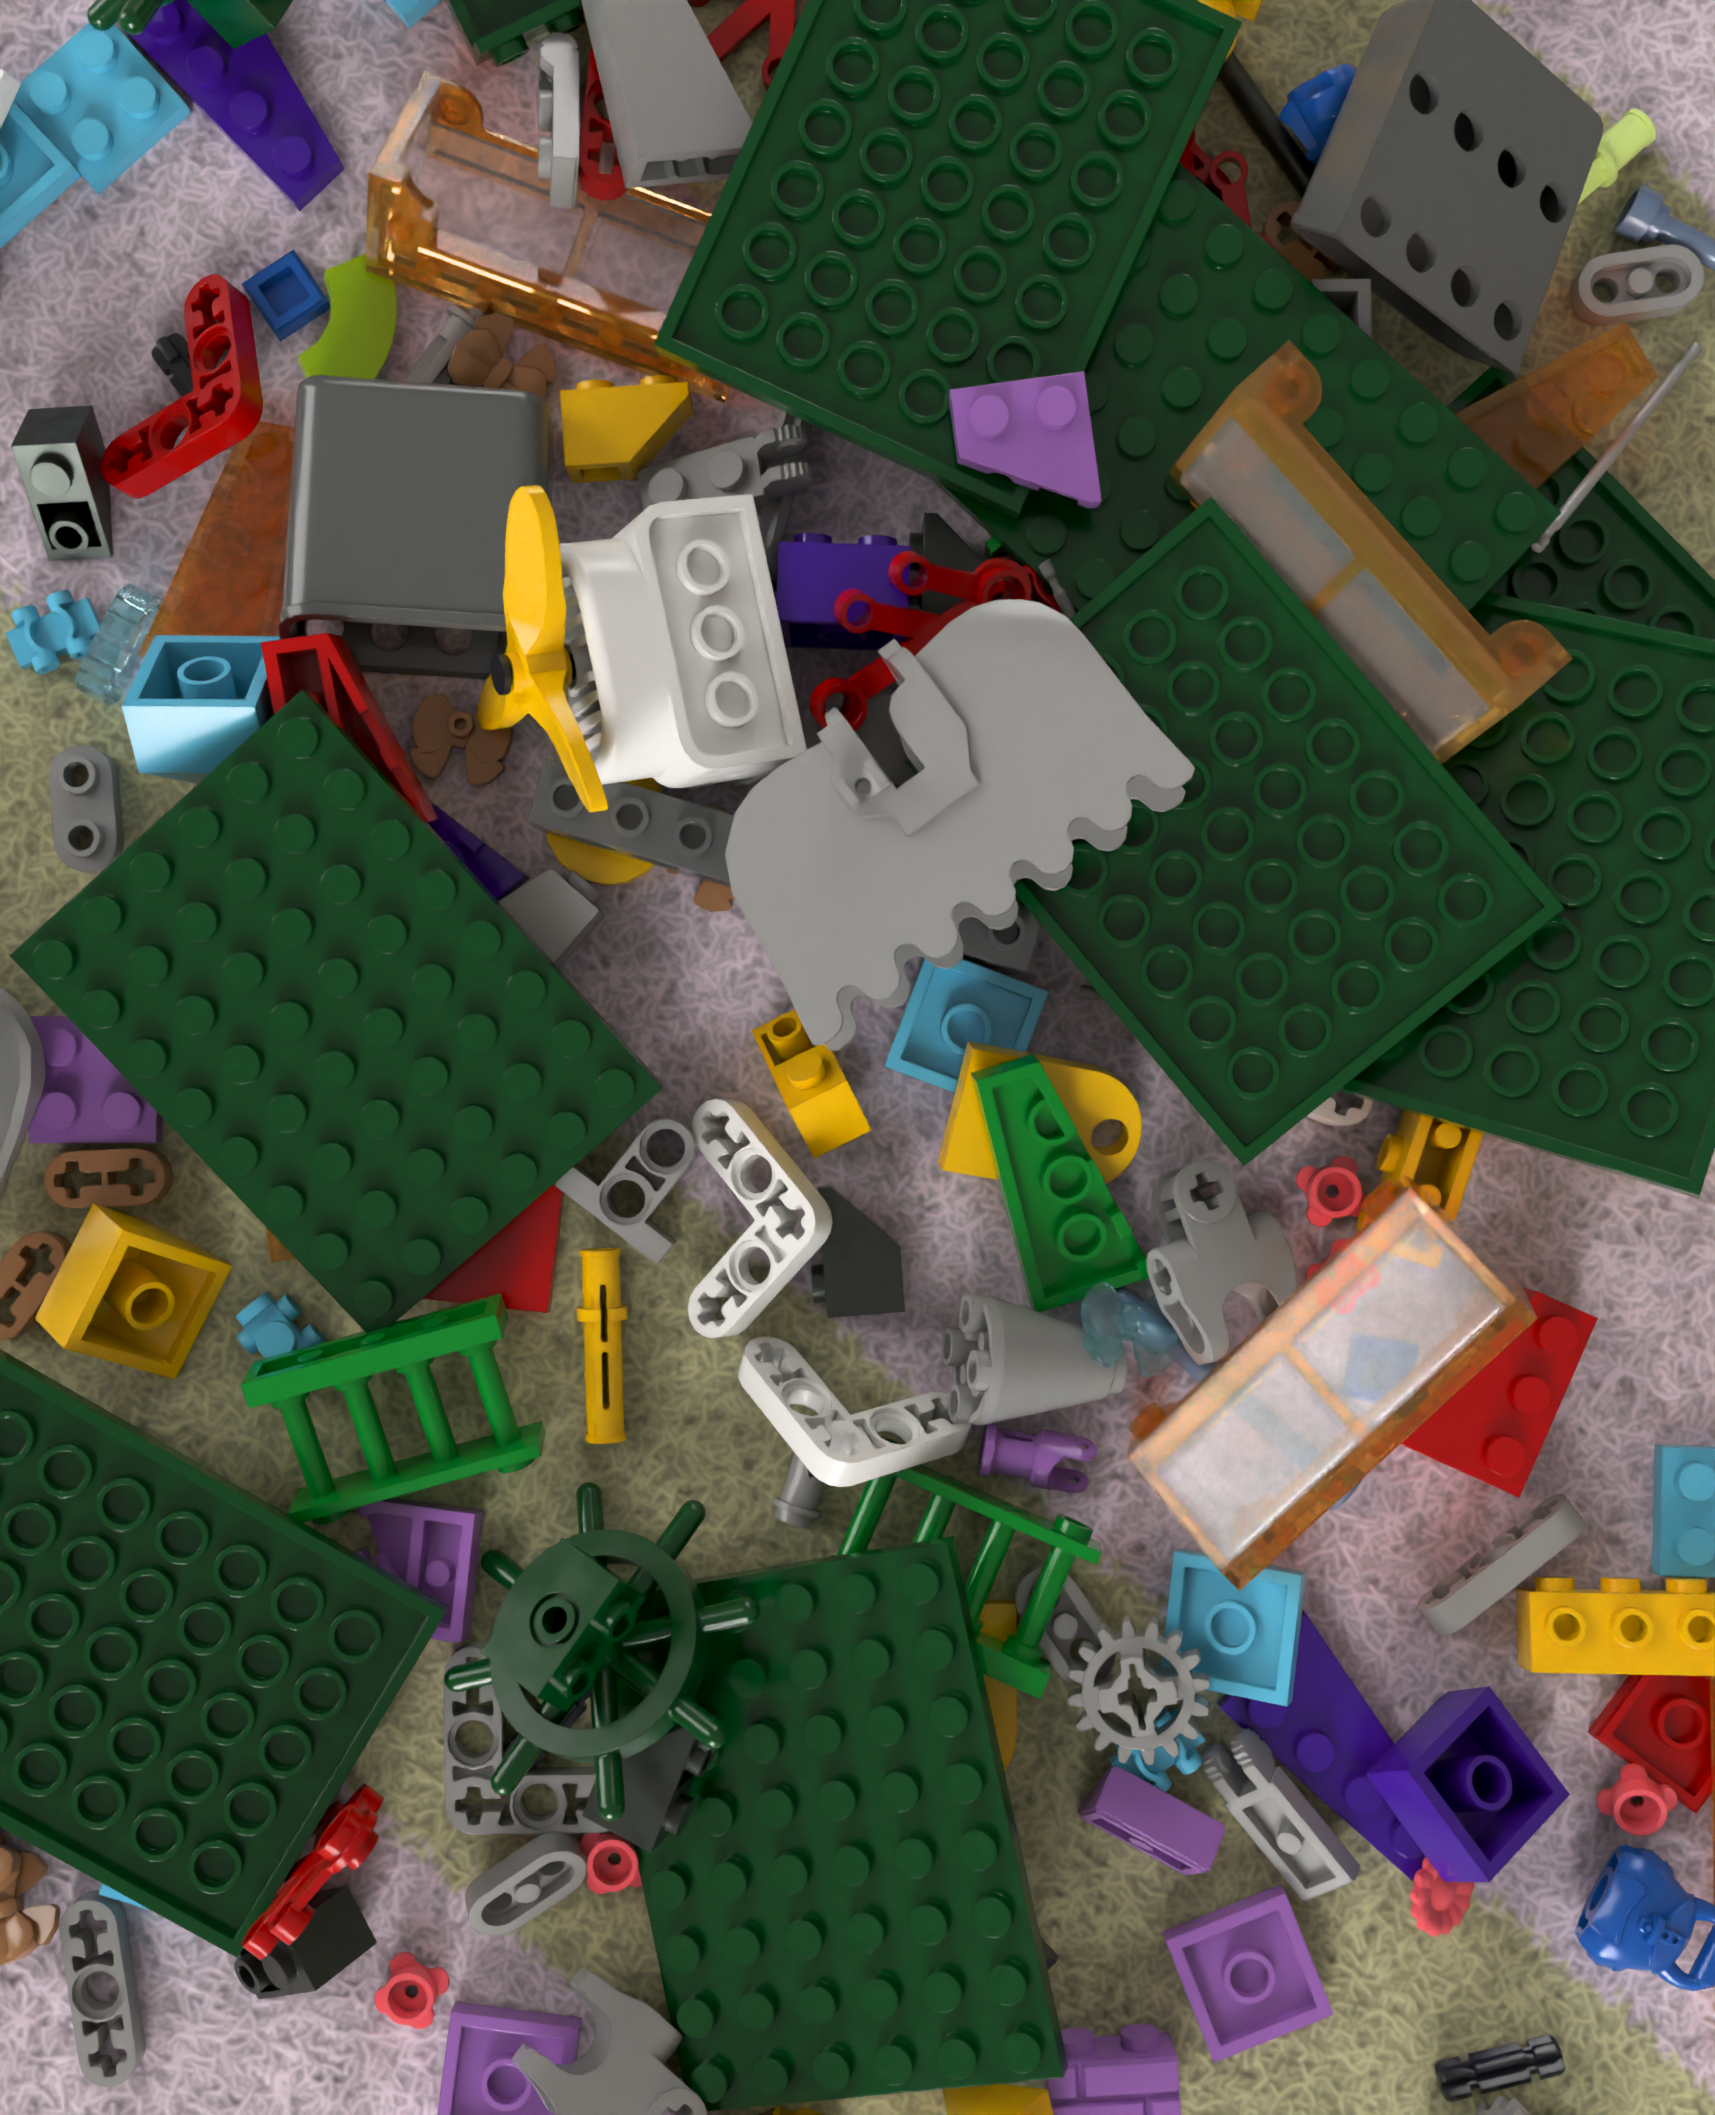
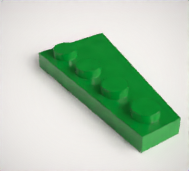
M1033 1054L972 1072L971 1077L1028 1300L1033 1310L1043 1312L1149 1278L1146 1264L1147 1257L1143 1254L1134 1238L1129 1224L1105 1185L1100 1171L1076 1132L1077 1129L1039 1060Z

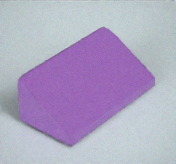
M1116 1766L1110 1768L1085 1797L1077 1811V1814L1080 1815L1079 1818L1185 1876L1210 1871L1225 1833V1827L1221 1822Z

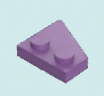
M1084 371L950 389L949 404L958 464L986 474L996 472L1005 475L1013 483L1036 491L1039 488H1043L1078 500L1077 505L1088 509L1099 507L1102 499Z
M390 1498L358 1507L360 1517H368L380 1552L374 1556L376 1565L448 1605L444 1617L430 1639L454 1643H463L469 1639L484 1510L401 1498Z

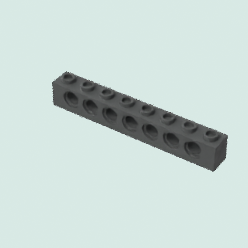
M545 758L526 820L534 829L731 888L725 852L734 815L626 782L602 785L608 810L589 813L568 777L563 763ZM1017 902L1019 907L1017 919L1010 927L1003 930L990 929L978 918H966L959 926V933L965 946L963 959L1017 975L1027 973L1041 924L1021 902Z

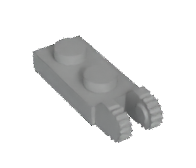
M552 31L551 34L546 33V37H542L540 47V68L542 70H540L538 84V131L550 132V137L539 136L537 177L550 179V207L572 209L576 205L579 166L578 41L574 40V36L571 37L568 33L564 34L561 31L558 33Z
M787 424L779 428L764 430L757 438L754 435L638 469L637 476L643 511L650 505L665 501L753 494L755 507L759 508L772 504L771 499L808 488L814 482L812 468L808 463H802V461L766 469V462L789 456L792 453L796 454V452H801L802 449L806 448L808 442L805 428H802L801 425Z
M1244 1728L1234 1733V1736H1231L1232 1741L1230 1744L1233 1755L1220 1742L1204 1747V1750L1201 1751L1203 1771L1206 1772L1207 1778H1211L1212 1784L1226 1800L1224 1805L1302 1901L1310 1900L1356 1880L1360 1869L1358 1862L1281 1767L1275 1766L1271 1749L1264 1740H1260L1259 1735L1254 1730L1251 1731L1250 1728ZM1243 1771L1250 1778V1780L1245 1781Z

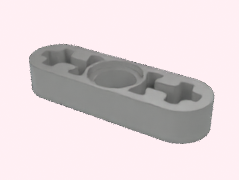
M1558 1494L1545 1499L1491 1542L1494 1548L1482 1557L1479 1553L1475 1554L1424 1594L1417 1604V1609L1439 1636H1447L1459 1631L1571 1544L1586 1526L1585 1520L1565 1495Z
M93 1890L81 1895L64 1912L59 1925V1934L81 2071L93 2084L101 2087H113L123 2083L131 2076L144 2057L146 2044L124 1906L119 1900L99 1895L100 1890ZM89 1910H92L94 1919L105 1920L107 1926L97 1936L99 1955L84 1961L83 1958H86L95 1948V1940L92 1929L87 1927L81 1928L79 1922L86 1916ZM109 1950H111L112 1953H113V1954H104L105 1952H107V1951H109ZM97 1971L111 1974L119 1985L118 1999L108 2003L96 2000L88 1989L89 1975ZM117 2015H122V2018H118L110 2028L113 2047L115 2049L125 2048L126 2053L117 2065H113L111 2056L100 2055L99 2050L108 2040L107 2021Z

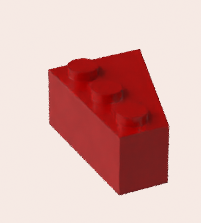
M321 633L261 642L274 714L301 690H308L314 699L321 704L333 720L349 735L426 822L439 820L436 811L343 637L331 633Z
M1516 1286L1463 1344V1349L1439 1375H1435L1423 1388L1424 1392L1410 1406V1410H1406L1398 1420L1395 1419L1382 1434L1402 1446L1520 1498L1598 1318L1538 1291Z

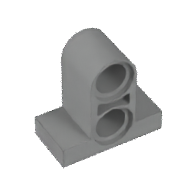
M660 1119L651 1122L640 1132L602 1182L577 1163L556 1182L555 1186L657 1265L664 1259L677 1240L650 1219L693 1165L698 1155L694 1134L687 1124L679 1120ZM664 1129H671L677 1132L683 1138L685 1144V1152L682 1159L673 1166L659 1163L654 1158L651 1150L655 1135ZM622 1180H632L638 1183L644 1191L645 1205L642 1211L635 1216L620 1213L614 1205L613 1191Z

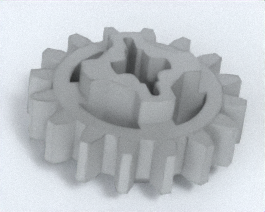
M1131 1615L1124 1616L1122 1632L1116 1635L1107 1624L1100 1625L1098 1637L1101 1645L1098 1647L1084 1640L1078 1652L1088 1664H1071L1068 1678L1074 1682L1082 1684V1687L1069 1691L1067 1698L1068 1705L1085 1708V1711L1077 1720L1076 1727L1079 1731L1089 1730L1093 1727L1098 1730L1094 1748L1099 1752L1106 1748L1110 1742L1119 1745L1118 1758L1119 1762L1122 1763L1127 1762L1132 1749L1141 1750L1146 1765H1153L1155 1749L1163 1746L1166 1752L1173 1758L1179 1755L1180 1750L1177 1737L1180 1733L1193 1740L1199 1735V1727L1191 1718V1715L1208 1716L1209 1701L1195 1695L1196 1692L1210 1688L1209 1674L1192 1672V1669L1201 1661L1199 1649H1190L1182 1653L1179 1647L1183 1631L1177 1628L1165 1638L1158 1634L1159 1621L1155 1617H1151L1145 1631L1136 1630L1135 1622ZM1146 1649L1162 1655L1173 1666L1161 1667L1147 1656ZM1120 1652V1665L1114 1674L1095 1680L1101 1665L1110 1656ZM1133 1664L1136 1666L1137 1677L1141 1678L1144 1688L1149 1689L1144 1714L1141 1711L1140 1701H1136L1134 1692L1128 1690ZM1177 1700H1182L1176 1714L1167 1723L1158 1727L1157 1716L1164 1706L1177 1704ZM1106 1713H1116L1130 1724L1131 1729L1118 1725Z

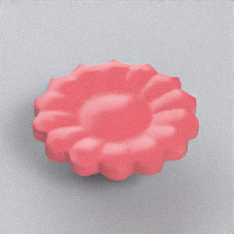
M1425 1857L1422 1868L1415 1873L1414 1887L1410 1893V1899L1413 1902L1411 1915L1417 1919L1416 1925L1418 1929L1426 1931L1427 1934L1433 1937L1440 1933L1448 1935L1454 1926L1461 1924L1465 1911L1470 1907L1471 1894L1475 1888L1474 1882H1444L1427 1857Z

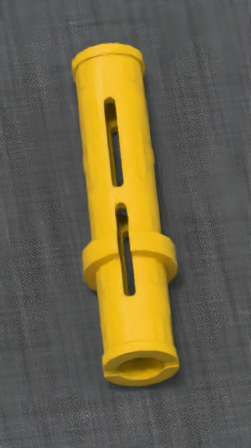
M618 1247L580 1249V1256L582 1257L583 1305L578 1306L576 1311L577 1321L583 1322L584 1382L587 1421L585 1441L592 1444H610L626 1440V1432L624 1431L622 1320L628 1318V1305L621 1304L619 1258L621 1249ZM601 1285H603L604 1297V1337H601ZM603 1352H605L607 1401L605 1404H603L602 1383Z

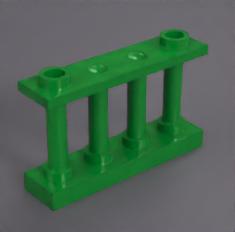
M501 1293L398 1321L384 1329L369 1333L362 1331L252 1363L240 1385L248 1408L270 1403L272 1408L280 1409L307 1485L297 1489L287 1514L303 1523L312 1520V1523L315 1525H324L344 1517L350 1509L498 1469L500 1473L515 1472L532 1464L535 1458L541 1457L545 1439L543 1422L539 1421L518 1427L493 1351L497 1340L504 1337L509 1317ZM459 1351L461 1356L468 1357L493 1433L492 1435L460 1444L455 1442L430 1364L435 1360L434 1357ZM396 1368L397 1373L405 1374L431 1450V1452L395 1462L367 1383L373 1374ZM333 1386L335 1391L343 1392L369 1468L332 1479L305 1401L311 1391Z
M880 1436L890 1443L901 1444L895 1440ZM922 1464L868 1480L837 1555L867 1551L897 1477L932 1492L912 1543L942 1538L956 1503L992 1519L964 1585L983 1674L1041 1699L1051 1675V1662L1041 1657L1044 1650L1039 1644L1075 1557H1080L1093 1564H1097L1099 1560L1101 1545L1100 1542L1091 1539L1094 1530L1086 1524L1062 1514H1058L1055 1522H1052ZM1018 1530L1052 1546L1015 1635L1008 1634L1006 1640L1002 1641L981 1632L984 1623L979 1617L1013 1535Z

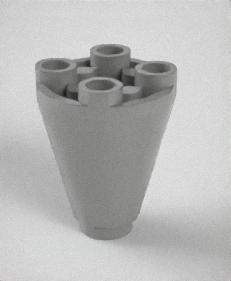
M965 1294L960 1304L957 1328H946L942 1340L943 1363L945 1366H953V1385L951 1386L948 1398V1413L952 1422L986 1425L1102 1400L1109 1393H1120L1126 1382L1128 1363L1126 1350L1122 1343L1111 1342L1108 1336L993 1296Z

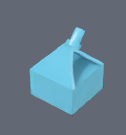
M155 635L122 704L139 773L198 784L274 715L261 642L280 640V636Z

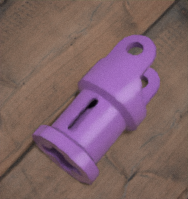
M997 1422L986 1424L983 1430L977 1476L989 1477L991 1473L1029 1479L1032 1487L1080 1493L1087 1489L1089 1483L1085 1474L1079 1470L1056 1467L1055 1464L1064 1458L1080 1461L1091 1460L1096 1456L1097 1447L1087 1438L1040 1429L1035 1435L998 1428ZM1078 1445L1084 1446L1086 1449H1080ZM1068 1480H1073L1077 1482V1484H1071L1068 1482Z

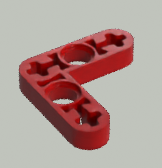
M211 274L198 281L189 292L184 304L193 391L120 434L109 444L102 457L100 469L102 478L131 498L140 499L150 495L245 439L253 432L261 419L263 398L249 301L246 295L220 275ZM230 348L225 360L216 368L223 353ZM188 427L184 438L174 448L177 438Z

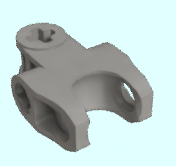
M1209 1159L1195 1160L1181 1169L1172 1170L1160 1177L1153 1187L1151 1202L1153 1212L1159 1221L1167 1244L1154 1248L1147 1254V1272L1162 1313L1171 1323L1186 1351L1197 1365L1215 1362L1230 1356L1229 1347L1231 1343L1223 1315L1225 1299L1230 1291L1237 1292L1248 1300L1259 1324L1271 1337L1302 1328L1303 1306L1298 1290L1296 1265L1284 1232L1275 1217L1266 1210H1259L1246 1215L1233 1177L1219 1162ZM1217 1183L1220 1192L1213 1194L1210 1185ZM1190 1191H1194L1196 1194L1197 1202L1192 1200ZM1174 1199L1176 1204L1174 1209H1171L1168 1201Z
M582 1967L577 1970L568 1983L572 1986L573 1991L587 2003L594 2015L596 2023L595 2036L589 2050L579 2060L562 2065L554 2064L546 2056L540 2055L532 2047H528L523 2043L511 2059L536 2089L545 2107L554 2115H661L667 2107L671 2115H707L705 2104L700 2097L664 2066L683 2038L682 2035L647 2003L618 1991Z

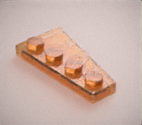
M1623 322L1455 413V415L1537 489L1643 393L1657 378V375L1626 322Z
M259 421L251 434L233 446L140 649L139 656L145 658L155 635H277L283 599L295 427Z

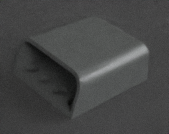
M1406 0L1384 11L1378 19L1297 212H1294L1290 227L1302 239L1353 278L1371 279V291L1429 336L1466 358L1518 375L1522 357L1602 138V119L1596 111L1471 0Z
M326 375L311 376L304 379L299 384L296 401L282 611L279 615L280 639L308 636L307 626L309 620L343 621L344 630L342 637L362 672L487 679L491 674V659L493 655L504 654L499 647V637L501 632H506L503 587L505 578V538L509 504L515 491L521 486L539 485L547 494L552 506L553 423L547 402L538 394L511 389ZM373 624L407 625V640L396 650H382L372 640L371 631ZM437 628L471 630L472 640L470 646L461 654L450 655L444 653L436 644L435 635Z

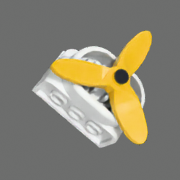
M539 485L521 486L515 491L509 504L505 538L503 602L508 644L505 654L493 655L491 659V674L482 688L477 705V719L481 729L487 731L509 728L529 713L549 735L568 777L589 813L608 810L605 792L602 787L604 784L653 777L658 783L668 788L698 790L708 788L715 783L733 781L734 788L748 786L766 777L775 768L807 750L753 494L659 502L648 506L612 539L559 544L554 511L543 488Z

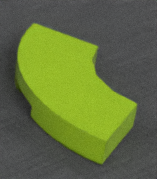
M382 246L325 270L323 278L330 298L329 322L319 341L298 356L297 362L305 378L326 375L376 379L392 346L397 321L395 282L390 263Z

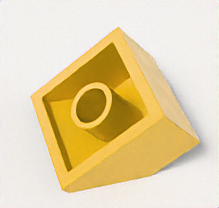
M93 1203L35 1320L63 1349L176 1379L233 1265L142 1219Z

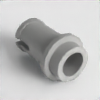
M795 1452L781 1497L774 1496L772 1504L777 1506L774 1518L793 1526L810 1529L813 1519H820L822 1511L816 1508L824 1482L818 1480L807 1469Z

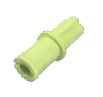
M1635 108L1629 110L1622 116L1621 120L1602 135L1578 205L1599 187H1610L1617 180L1618 171L1642 149L1651 145L1656 140L1655 126L1644 112Z

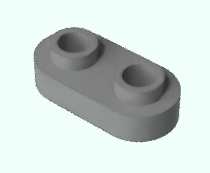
M1671 244L1600 255L1590 260L1575 277L1570 290L1571 304L1580 318L1598 326L1674 315L1682 311L1699 294L1704 282V270L1699 258L1691 250L1680 245ZM1657 276L1668 278L1673 286L1672 293L1660 291L1656 286L1655 278ZM1597 285L1606 287L1611 294V302L1605 303L1596 299L1593 287Z
M76 745L60 752L53 760L49 771L54 847L62 862L70 868L85 873H100L122 853L124 847L119 774L115 763L108 755L90 746ZM86 766L89 772L87 782L80 787H75L72 781L73 773L79 767ZM91 829L94 836L93 843L88 849L81 851L77 844L78 836L83 830Z
M1045 1562L1028 1567L1017 1579L1014 1588V1600L1021 1618ZM1070 1573L1067 1576L1039 1645L1044 1650L1055 1670L1064 1680L1071 1684L1082 1686V1684L1068 1678L1071 1664L1087 1665L1088 1663L1083 1658L1072 1656L1070 1654V1646L1078 1638H1087L1099 1647L1101 1643L1098 1637V1629L1103 1622ZM1116 1653L1101 1665L1095 1680L1108 1676L1114 1666Z
M563 1832L542 1834L475 1878L465 1893V1902L471 1927L481 1934L490 1936L510 1933L576 1890L584 1881L587 1872L582 1847L578 1839Z

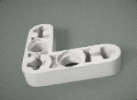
M713 1099L703 1103L693 1116L692 1132L697 1147L755 1219L753 1224L695 1287L689 1298L688 1314L694 1329L702 1336L719 1338L738 1335L754 1321L825 1243L831 1233L833 1221L827 1202L751 1108L738 1100ZM721 1116L729 1117L730 1119L725 1126V1130L732 1139H720L719 1137L724 1128L719 1120ZM738 1143H750V1144L747 1145V1146H745V1147H743V1148H741ZM760 1156L768 1160L772 1168L771 1183L763 1192L754 1187L750 1175L754 1161ZM779 1200L784 1203V1205H773V1203ZM792 1210H804L805 1215L801 1220V1225L805 1230L804 1233L794 1232L793 1228L798 1220ZM758 1247L767 1253L771 1266L768 1277L762 1283H758L752 1277L748 1265L752 1252ZM737 1290L744 1294V1295H734V1296H731V1295H733ZM731 1296L721 1309L726 1319L717 1320L715 1314L720 1306L715 1298Z
M764 1336L750 1340L745 1346L738 1370V1379L742 1387L807 1469L818 1480L828 1485L837 1487L852 1486L946 1457L960 1451L966 1442L972 1424L951 1421L948 1413L949 1393L928 1392L850 1415L800 1353L788 1342L779 1338ZM789 1405H805L815 1410L818 1415L800 1414L792 1410ZM877 1432L892 1433L902 1438L906 1444L890 1443L878 1436Z

